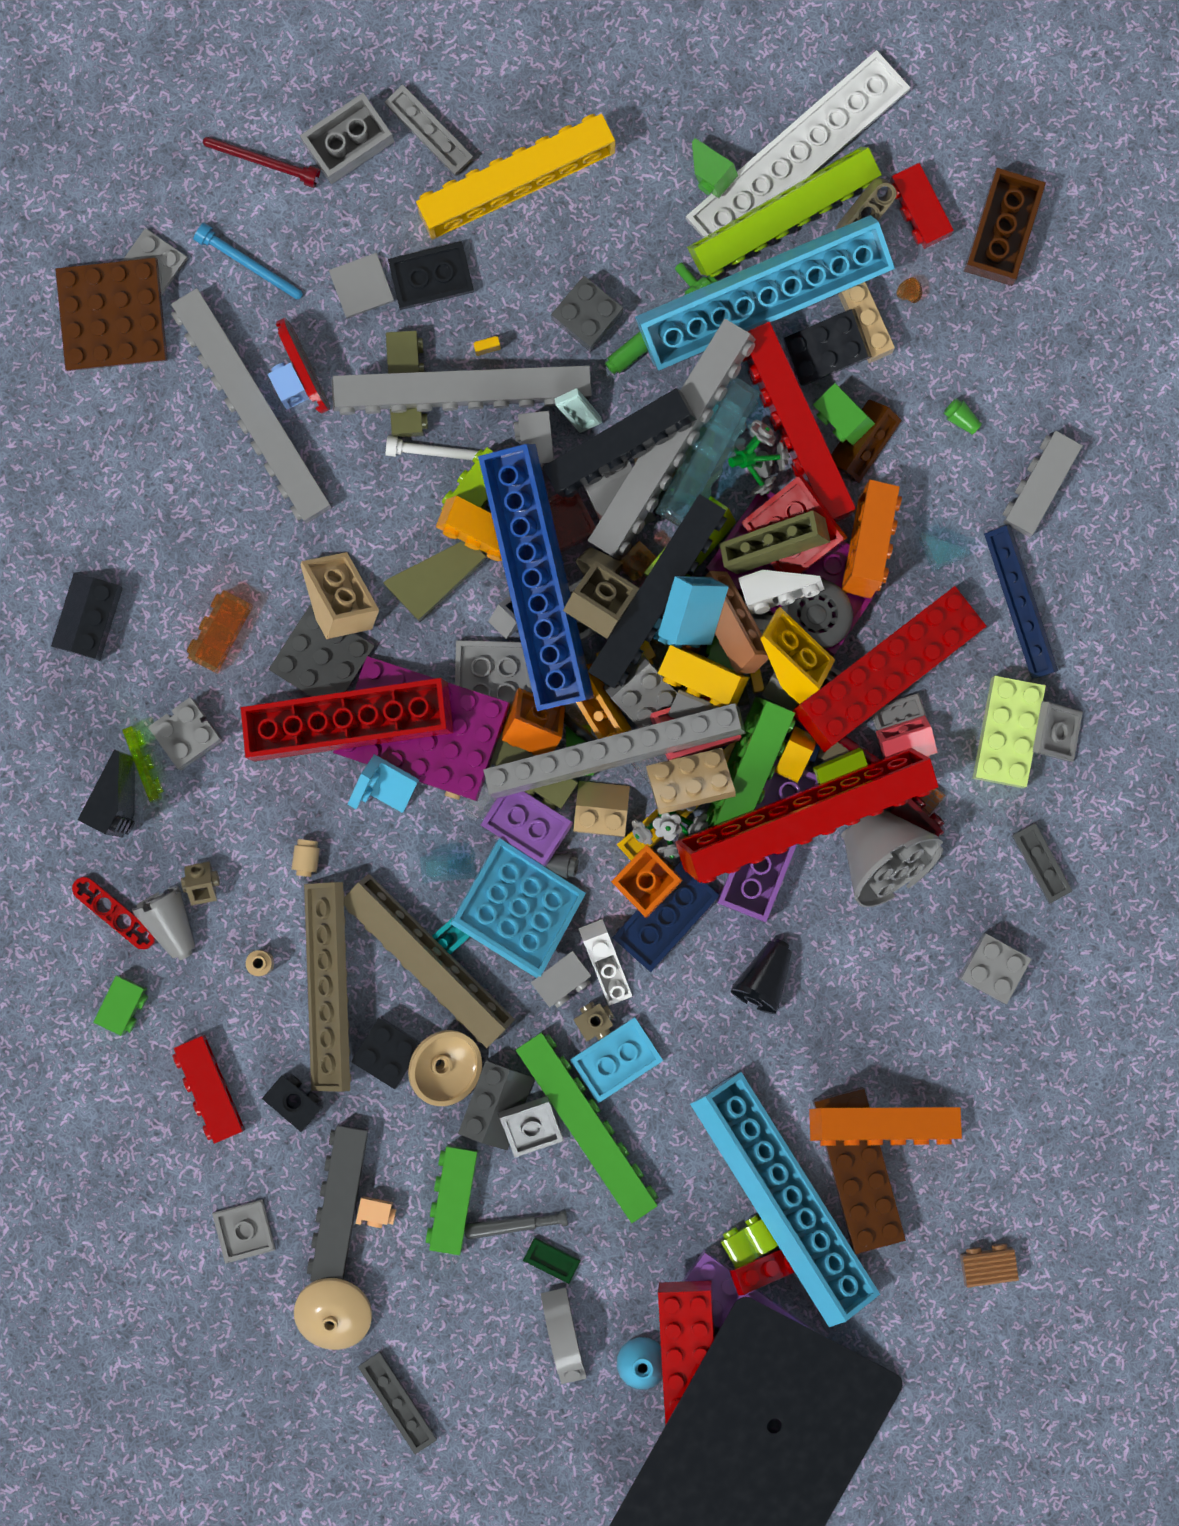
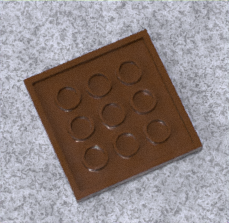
M157 258L55 268L65 371L168 361Z

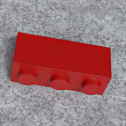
M920 163L891 177L890 183L896 189L895 200L899 199L902 205L900 212L904 221H910L914 229L911 233L917 245L922 244L923 248L926 249L952 235L954 230Z

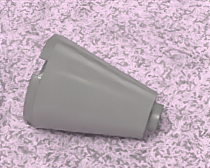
M175 885L168 888L170 893L159 894L158 892L136 905L137 908H132V911L172 958L178 957L179 960H183L193 954L192 949L195 947L181 891Z

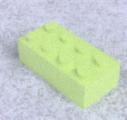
M999 676L991 678L972 779L1018 788L1027 787L1037 724L1046 685Z

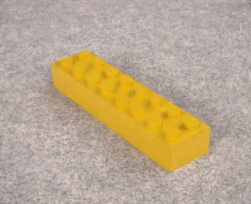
M601 113L597 116L590 114L581 120L582 123L574 127L567 125L558 131L559 134L551 138L544 136L538 139L534 146L527 149L526 147L518 148L512 152V156L504 160L503 158H497L489 163V167L481 171L474 169L465 175L466 178L458 182L451 180L442 186L443 189L434 193L433 191H428L420 195V200L416 201V205L431 240L615 154V139L603 114Z

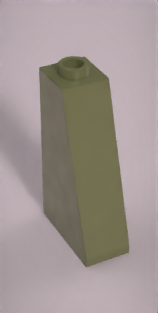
M461 541L388 578L383 584L421 622L487 558L482 550L470 549L465 546L464 541Z

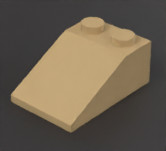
M347 552L301 561L300 565L314 615L326 639L367 631L373 628L379 608Z

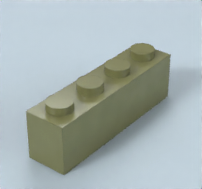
M417 331L386 332L388 374L425 372L424 363H419V353H424L423 338H418ZM407 408V411L403 413H392L390 409L392 436H398V438L424 436L423 429H428L427 414L418 412L417 408Z
M812 510L719 544L724 567L736 574H740L830 542L826 518Z
M501 733L489 768L492 764L498 766L535 755L502 741L503 733ZM569 779L525 792L532 797L535 793L539 794L544 798L542 803L552 810H555L556 807L562 809L577 787L578 782Z

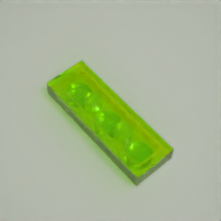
M133 726L122 729L149 802L154 803L161 800L160 793L164 792V788L160 779H155L151 769H154L155 765L151 755H145L142 745H145L146 742L141 730L136 731V728Z

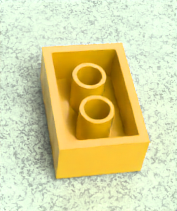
M672 645L669 646L657 673L664 676L663 682L675 687L686 686L687 693L699 698L710 697V703L718 707L734 703L737 705L749 679L748 676L736 673L735 670L684 647L677 648Z

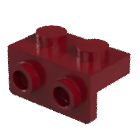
M921 797L908 799L906 804L894 806L889 811L937 836H941L945 832L943 827L945 822L935 812L931 815L924 808L927 804Z

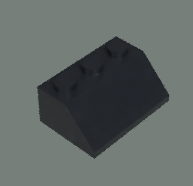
M74 573L51 647L101 661L123 588L114 583Z

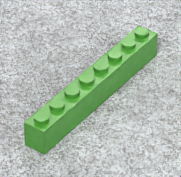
M541 1032L518 1047L516 1052L545 1095L548 1096L549 1101L630 1222L634 1223L658 1206L655 1200L659 1197L651 1185L646 1187L642 1182L641 1178L644 1177V1174L635 1163L631 1166L626 1158L630 1155L622 1142L618 1144L611 1136L615 1131L607 1120L601 1121L597 1115L601 1110L593 1098L589 1101L583 1094L586 1088L579 1077L573 1079L568 1070L572 1067L564 1055L558 1057L554 1051L557 1045L550 1034L544 1036Z

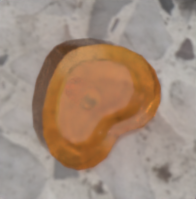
M911 277L899 285L896 293L897 297L902 300L917 303L921 299L923 292L921 283L916 278Z

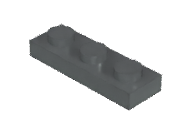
M1036 823L1011 835L1048 904L1072 892Z

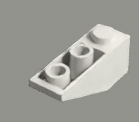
M760 570L738 578L750 614H763L777 605H790L795 599L804 596L807 598L819 594L820 591L825 590L821 577L816 575Z
M603 919L578 928L608 1006L633 997Z

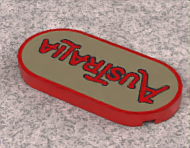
M286 318L277 321L276 326L279 327L277 331L309 399L312 402L317 401L319 406L316 407V410L319 413L323 414L329 411L328 399L296 332Z

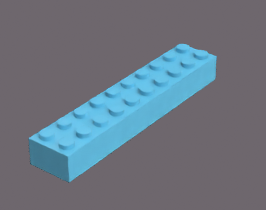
M869 215L635 316L652 363L659 371L705 351L724 319L745 331H749L895 269L879 221Z
M742 1072L724 1080L690 1104L827 1325L832 1327L846 1322L880 1295L879 1291Z

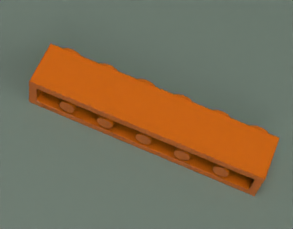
M961 1107L809 1109L810 1141H820V1146H836V1141H844V1146H859L860 1141H867V1146L883 1145V1140H890V1145H906V1140H913L914 1145H929V1140H936V1145H951L952 1139H962Z

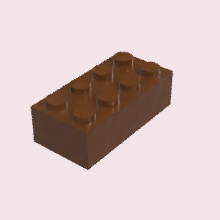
M996 168L964 272L1013 286L1019 273L1046 182Z

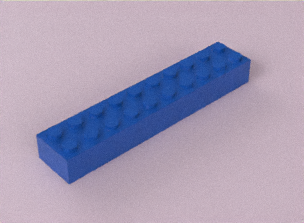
M524 444L478 456L536 709L541 711L592 699L594 695L577 621L563 611L571 595L536 444Z

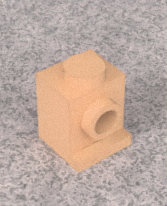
M362 1196L356 1224L361 1225L363 1220H365L368 1226L382 1228L383 1224L393 1225L396 1215V1209H392L393 1202Z

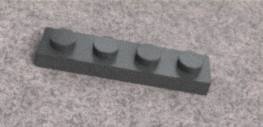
M381 1351L358 1366L414 1454L419 1453L437 1441V1437Z

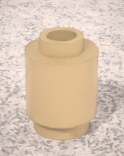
M298 839L297 845H294L291 870H296L297 876L311 877L312 872L317 873L320 853L317 841Z
M257 950L248 955L246 968L250 974L265 976L273 970L274 959L269 952ZM257 958L263 961L261 968H256L254 965V961Z

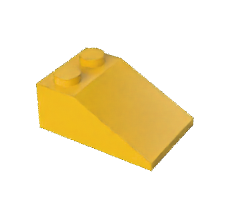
M779 607L760 639L780 686L800 704L820 690L835 659Z

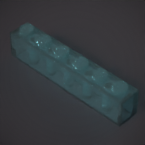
M738 377L730 380L726 387L727 393L720 402L717 401L712 409L714 410L712 418L707 424L704 423L699 430L700 436L693 446L690 445L684 463L678 468L656 510L657 514L678 527L699 494L707 499L710 498L712 493L710 489L713 483L722 475V466L725 460L734 452L736 439L744 432L748 416L758 406L757 399L760 392Z

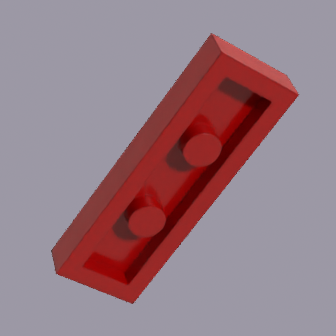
M781 1249L729 1272L738 1296H741L794 1273V1270Z

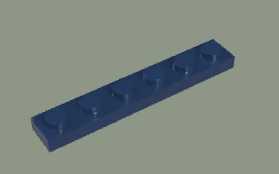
M1011 525L984 533L1031 679H1037L1057 672L1058 668Z

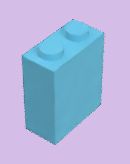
M675 576L658 635L666 639L668 645L681 648L682 645L699 648L700 645H712L729 586L712 577Z

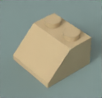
M579 781L573 832L625 837L630 786Z

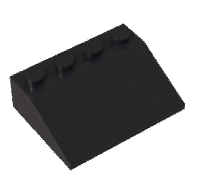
M115 749L113 750L78 821L105 835L123 837L124 834L129 835L135 824V821L132 820L135 799V757Z

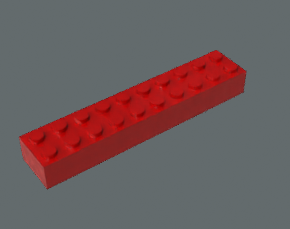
M909 748L675 841L684 870L699 883H709L716 880L717 876L721 874L739 871L743 865L762 862L768 855L773 853L782 854L793 845L807 844L813 840V837L821 834H832L838 827L854 825L860 822V819L868 815L876 816L883 813L884 809L888 807L904 805L908 802V799L913 797L927 796L931 793V790L939 786L931 759L915 749Z

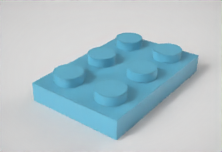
M634 1017L571 1058L570 1061L596 1101L600 1103L661 1063L663 1059Z

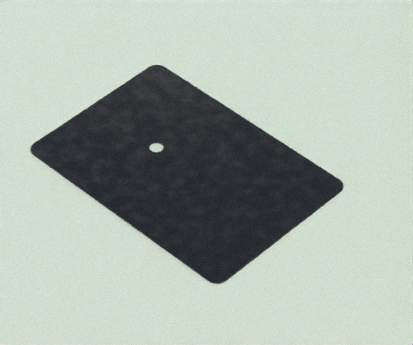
M750 1297L738 1299L727 1315L609 1526H825L901 1392L903 1386L901 1377ZM772 1419H779L782 1426L777 1433H770L767 1430V1424Z

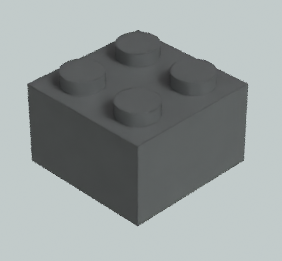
M583 276L552 312L551 320L591 352L622 316L623 307L587 277Z

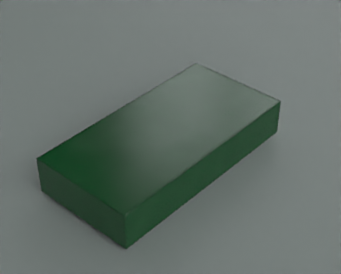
M534 1237L523 1259L524 1262L568 1284L581 1261Z

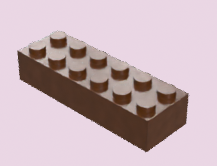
M863 1087L812 1100L814 1109L870 1108L865 1088ZM836 1141V1146H825L854 1253L859 1254L906 1241L880 1145L867 1146V1141H860L859 1146H844V1141Z

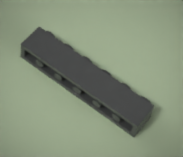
M339 1124L336 1126V1130L331 1129L329 1145H333L331 1156L327 1155L324 1168V1171H329L327 1181H322L320 1196L324 1197L323 1207H318L316 1222L320 1223L318 1233L314 1232L311 1248H315L314 1259H309L307 1274H311V1282L324 1278L344 1280L369 1129Z

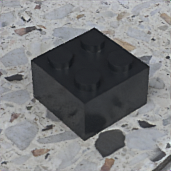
M379 1017L351 1062L391 1088L396 1089L408 1071L411 1057L421 1042L384 1018Z

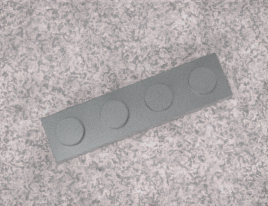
M403 84L384 102L454 176L458 175L474 159L464 146Z

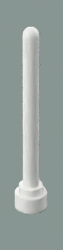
M391 435L387 436L386 456L393 457L404 452L473 460L478 452L477 450L403 442V439H398V436Z

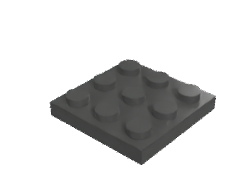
M309 605L268 670L311 697L346 692L375 646L355 633L326 639L316 621L313 608Z

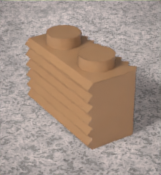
M1006 1243L992 1245V1250L982 1251L981 1247L967 1248L965 1254H960L964 1285L967 1288L1019 1281L1015 1250L1012 1247H1007Z

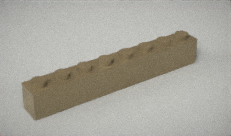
M370 874L360 880L344 897V906L347 911L354 915L364 925L365 929L372 933L382 943L383 947L391 952L401 962V965L409 970L419 980L420 984L427 988L437 998L438 1002L446 1007L455 1016L456 1020L464 1025L474 1035V1038L486 1048L515 1020Z

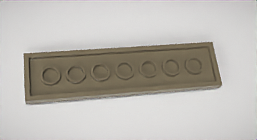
M343 882L304 884L311 1091H350L351 1074L349 1064L350 1048L345 943L346 920L344 917L345 894Z

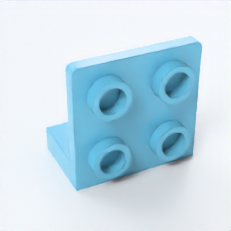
M374 754L362 771L347 805L357 809L362 801L366 803L370 796H373L403 813L419 780L410 773Z

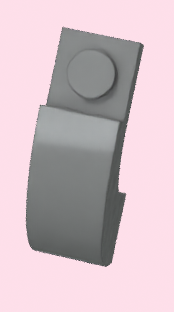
M566 1288L541 1293L548 1335L561 1384L587 1379Z

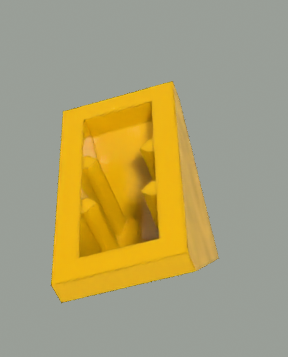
M796 726L794 727L774 771L775 773L798 783L816 745V741L809 732Z

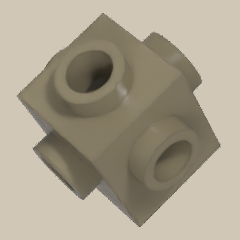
M210 861L184 866L185 877L181 878L183 892L188 894L191 906L217 901L216 886H220L218 872L212 870Z
M592 1001L580 1009L582 1014L573 1019L587 1042L594 1037L600 1040L610 1034L611 1030L609 1028L613 1026L611 1020L615 1017L608 1005L602 1007L600 1003L595 1005ZM594 1016L599 1017L601 1020L600 1024L593 1025L590 1021L591 1018Z

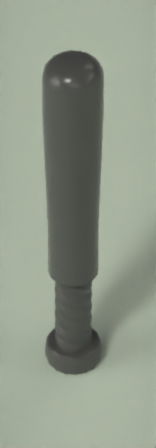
M563 1210L560 1211V1214L550 1216H528L468 1223L465 1225L464 1232L467 1239H476L533 1230L540 1226L557 1224L568 1226L567 1213Z

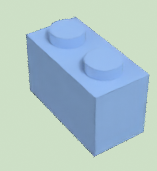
M285 362L277 364L271 369L272 372L268 376L286 410L309 399L291 362L285 364Z

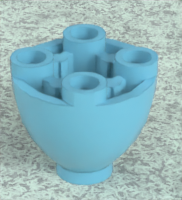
M644 1337L629 1340L624 1344L617 1355L616 1367L620 1378L628 1386L640 1390H647L659 1384L663 1380L661 1345L655 1340ZM644 1363L647 1365L648 1369L645 1373L638 1371L637 1367L639 1364Z

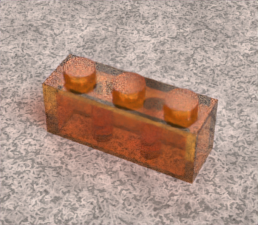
M225 590L222 591L221 595L218 593L215 595L211 603L213 608L209 617L205 616L199 626L201 632L197 640L193 639L187 648V653H189L187 658L216 674H218L253 608L250 603Z

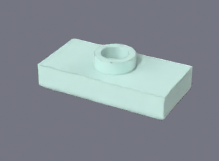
M578 388L555 398L556 406L579 433L602 423L599 413Z

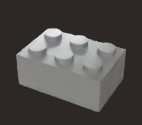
M364 93L300 135L303 145L331 185L394 143L392 133Z

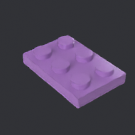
M524 791L497 798L481 823L482 827L545 867L573 825L572 821Z

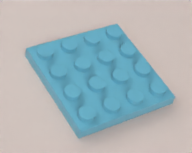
M499 838L450 924L537 978L543 974L586 893Z

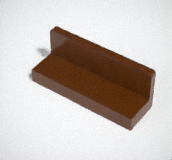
M870 399L866 402L862 411L875 424L854 445L847 440L843 443L840 441L831 454L837 468L857 483L861 482L902 421L889 407Z

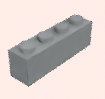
M1057 431L1051 437L1046 435L1039 447L1043 450L1039 459L1034 457L1027 468V471L1031 472L1026 481L1022 479L1015 490L1018 497L1014 503L1009 501L1002 513L1006 517L1003 523L1011 525V528L1030 538L1037 529L1083 445Z

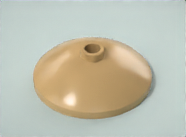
M445 1030L430 1035L419 1044L409 1063L408 1076L414 1093L424 1102L434 1106H449L463 1100L475 1088L482 1071L480 1050L470 1037L458 1031ZM441 1059V1064L436 1066L437 1061Z
M324 1278L310 1283L300 1292L294 1306V1320L300 1333L312 1344L324 1349L340 1350L354 1346L365 1337L371 1325L372 1309L366 1295L354 1284L338 1278ZM331 1321L334 1323V1325H330L326 1322Z

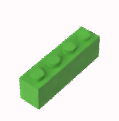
M447 1145L446 1151L441 1150L438 1166H443L441 1177L436 1176L434 1191L439 1193L437 1202H432L430 1217L434 1218L433 1228L428 1227L425 1242L430 1244V1251L454 1255L461 1254L478 1150Z

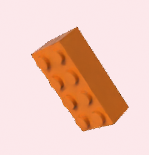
M870 479L859 495L841 588L845 593L871 599L876 591H880L882 583H886L889 568L885 567L886 559H890L893 550L890 538L891 535L895 534L898 522L894 520L895 511H899L902 496H898L900 486Z

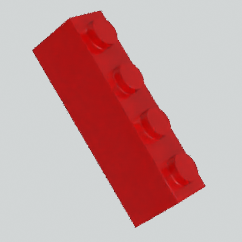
M200 1036L173 1048L175 1054H172L173 1060L178 1069L182 1067L185 1075L182 1078L184 1086L188 1093L192 1091L196 1100L193 1102L195 1112L198 1116L202 1115L206 1124L203 1126V1130L207 1139H212L215 1144L245 1131L206 1036Z

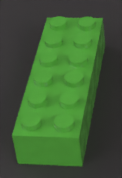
M755 696L743 724L745 734H741L740 741L735 743L727 762L736 796L710 803L706 812L708 828L751 812L757 804L759 805L762 802L765 790H763L765 783L772 778L775 771L773 764L776 757L781 756L784 750V738L787 732L790 733L794 727L795 718L793 717L795 712Z

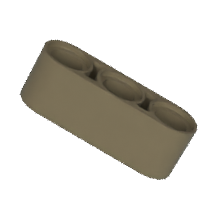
M884 178L874 179L839 221L836 230L865 218L861 217V211L865 207H871L870 215L878 221L896 198L894 186ZM883 186H887L886 195L878 197V190Z

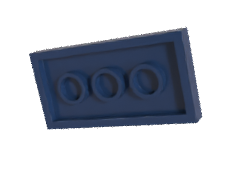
M682 862L674 869L683 881L647 918L637 910L612 937L649 972H652L720 896L709 885L702 882L699 883L684 870Z

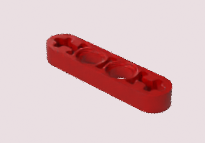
M81 877L74 881L72 885L74 896L138 949H148L154 945L156 939L137 917L94 880ZM88 882L90 884L88 889L93 894H96L97 890L101 892L93 899L92 904L88 902L92 898L86 893L79 894L81 890L79 887L80 883L86 884ZM104 897L111 901V908L105 913L101 912L97 906L98 901ZM122 914H127L131 919V924L126 929L120 928L117 924V919ZM136 922L140 924V927L136 928L140 933H145L146 931L149 933L147 938L150 941L148 944L145 942L139 944L140 938L135 933H132L131 937L127 934L134 929Z

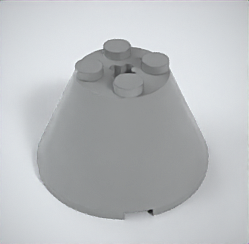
M886 810L876 816L868 815L861 818L860 822L847 828L841 834L845 844L854 897L862 907H874L894 899L893 892L909 881L910 883L906 885L908 889L919 882L934 867L943 853V848L941 847L943 842L937 835Z

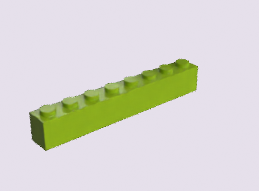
M859 147L687 248L701 275L717 276L724 271V266L729 263L734 265L743 261L746 258L745 254L752 250L757 252L768 245L767 241L774 237L775 239H780L789 233L788 229L795 225L799 227L811 221L810 216L815 213L822 214L833 208L832 204L838 200L842 202L854 196L853 191L860 187L862 189L867 188L874 179L882 174L869 147Z

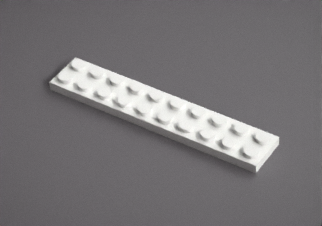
M876 50L737 171L738 177L720 198L711 194L686 216V220L704 238L811 176L910 90V86Z

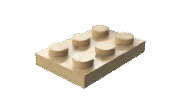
M722 748L646 766L659 815L736 796Z

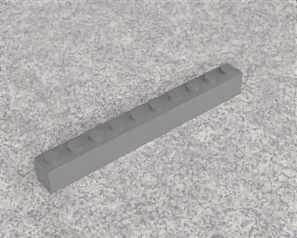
M196 288L173 302L171 305L175 311L171 315L178 326H185L188 331L184 335L192 348L197 346L201 354L197 357L204 369L206 370L210 367L215 375L211 377L212 382L218 391L223 389L226 393L227 398L224 401L231 413L237 411L241 418L237 423L244 434L249 432L253 437L254 441L250 444L258 456L264 455L267 463L263 465L271 478L275 475L281 484L277 488L283 498L289 497L294 504L290 509L298 521L303 519L307 524L332 509L199 290Z
M727 319L723 320L680 390L697 420L691 423L692 426L683 432L676 431L671 434L669 440L661 445L654 444L647 448V452L638 458L589 537L588 541L618 560L629 552L632 545L630 542L634 535L642 531L647 514L653 512L659 502L657 498L660 493L671 484L673 472L676 468L682 466L686 459V451L690 445L693 446L700 436L699 430L704 423L707 424L714 413L712 409L717 401L720 402L725 397L727 385L731 379L737 377L741 370V362L745 356L748 357L752 353L756 339L749 332Z
M590 366L333 376L331 380L333 411H339L340 415L355 414L356 410H365L366 414L381 413V409H391L392 413H403L407 411V408H417L418 412L432 411V407H442L444 411L457 410L458 406H468L470 410L483 409V405H494L496 409L508 408L509 404H519V407L527 408L535 406L534 403H544L545 406L552 407L556 406L555 398L576 388L587 400L592 396Z
M734 703L483 770L489 795L494 798H500L745 734L740 709Z

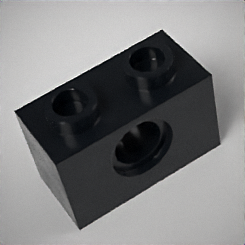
M282 1074L262 1099L296 1129L303 1132L322 1110L323 1106L319 1104L322 1099L311 1090L308 1093L300 1087L302 1082L293 1074L289 1076ZM290 1094H297L301 1098V1105L298 1108H293L289 1105L288 1097Z

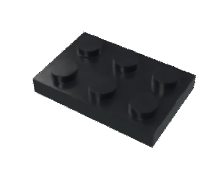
M462 241L388 259L400 310L474 293Z
M849 309L784 338L801 386L872 358L855 309Z

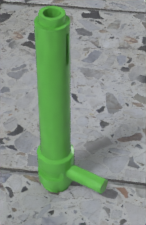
M679 263L675 267L676 272L690 286L685 291V295L717 282L710 275L707 277L703 276L697 280L683 263ZM639 331L607 357L608 361L605 362V365L613 375L617 372L620 374L648 351L641 332Z

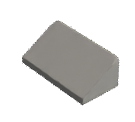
M678 690L668 715L677 719L719 707L683 690Z

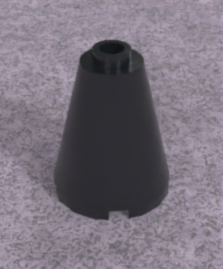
M779 939L768 941L732 985L731 994L746 1004L749 1001L757 1005V1010L776 1014L780 1006L792 954L791 950L788 949L789 945Z

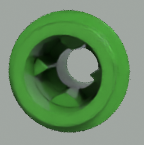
M954 399L943 412L947 416L946 420L969 432L971 435L982 425L964 400Z

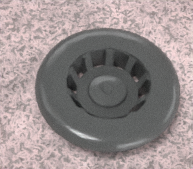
M821 579L825 590L813 596V600L809 601L804 596L795 599L790 605L781 606V608L818 644L826 649L838 644L847 635L852 624L853 611L846 593L833 582ZM818 597L825 598V600H819ZM801 601L804 603L803 607L799 605ZM828 602L832 604V608L828 606ZM835 612L836 618H832V613ZM831 623L834 624V626L830 628L828 627V624Z

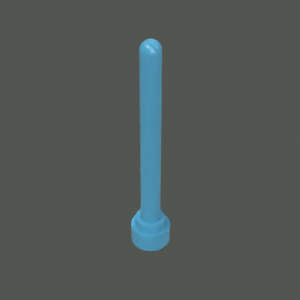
M202 223L197 229L193 240L199 244L212 245L297 300L302 298L303 293L301 290L215 236L216 233L211 226Z

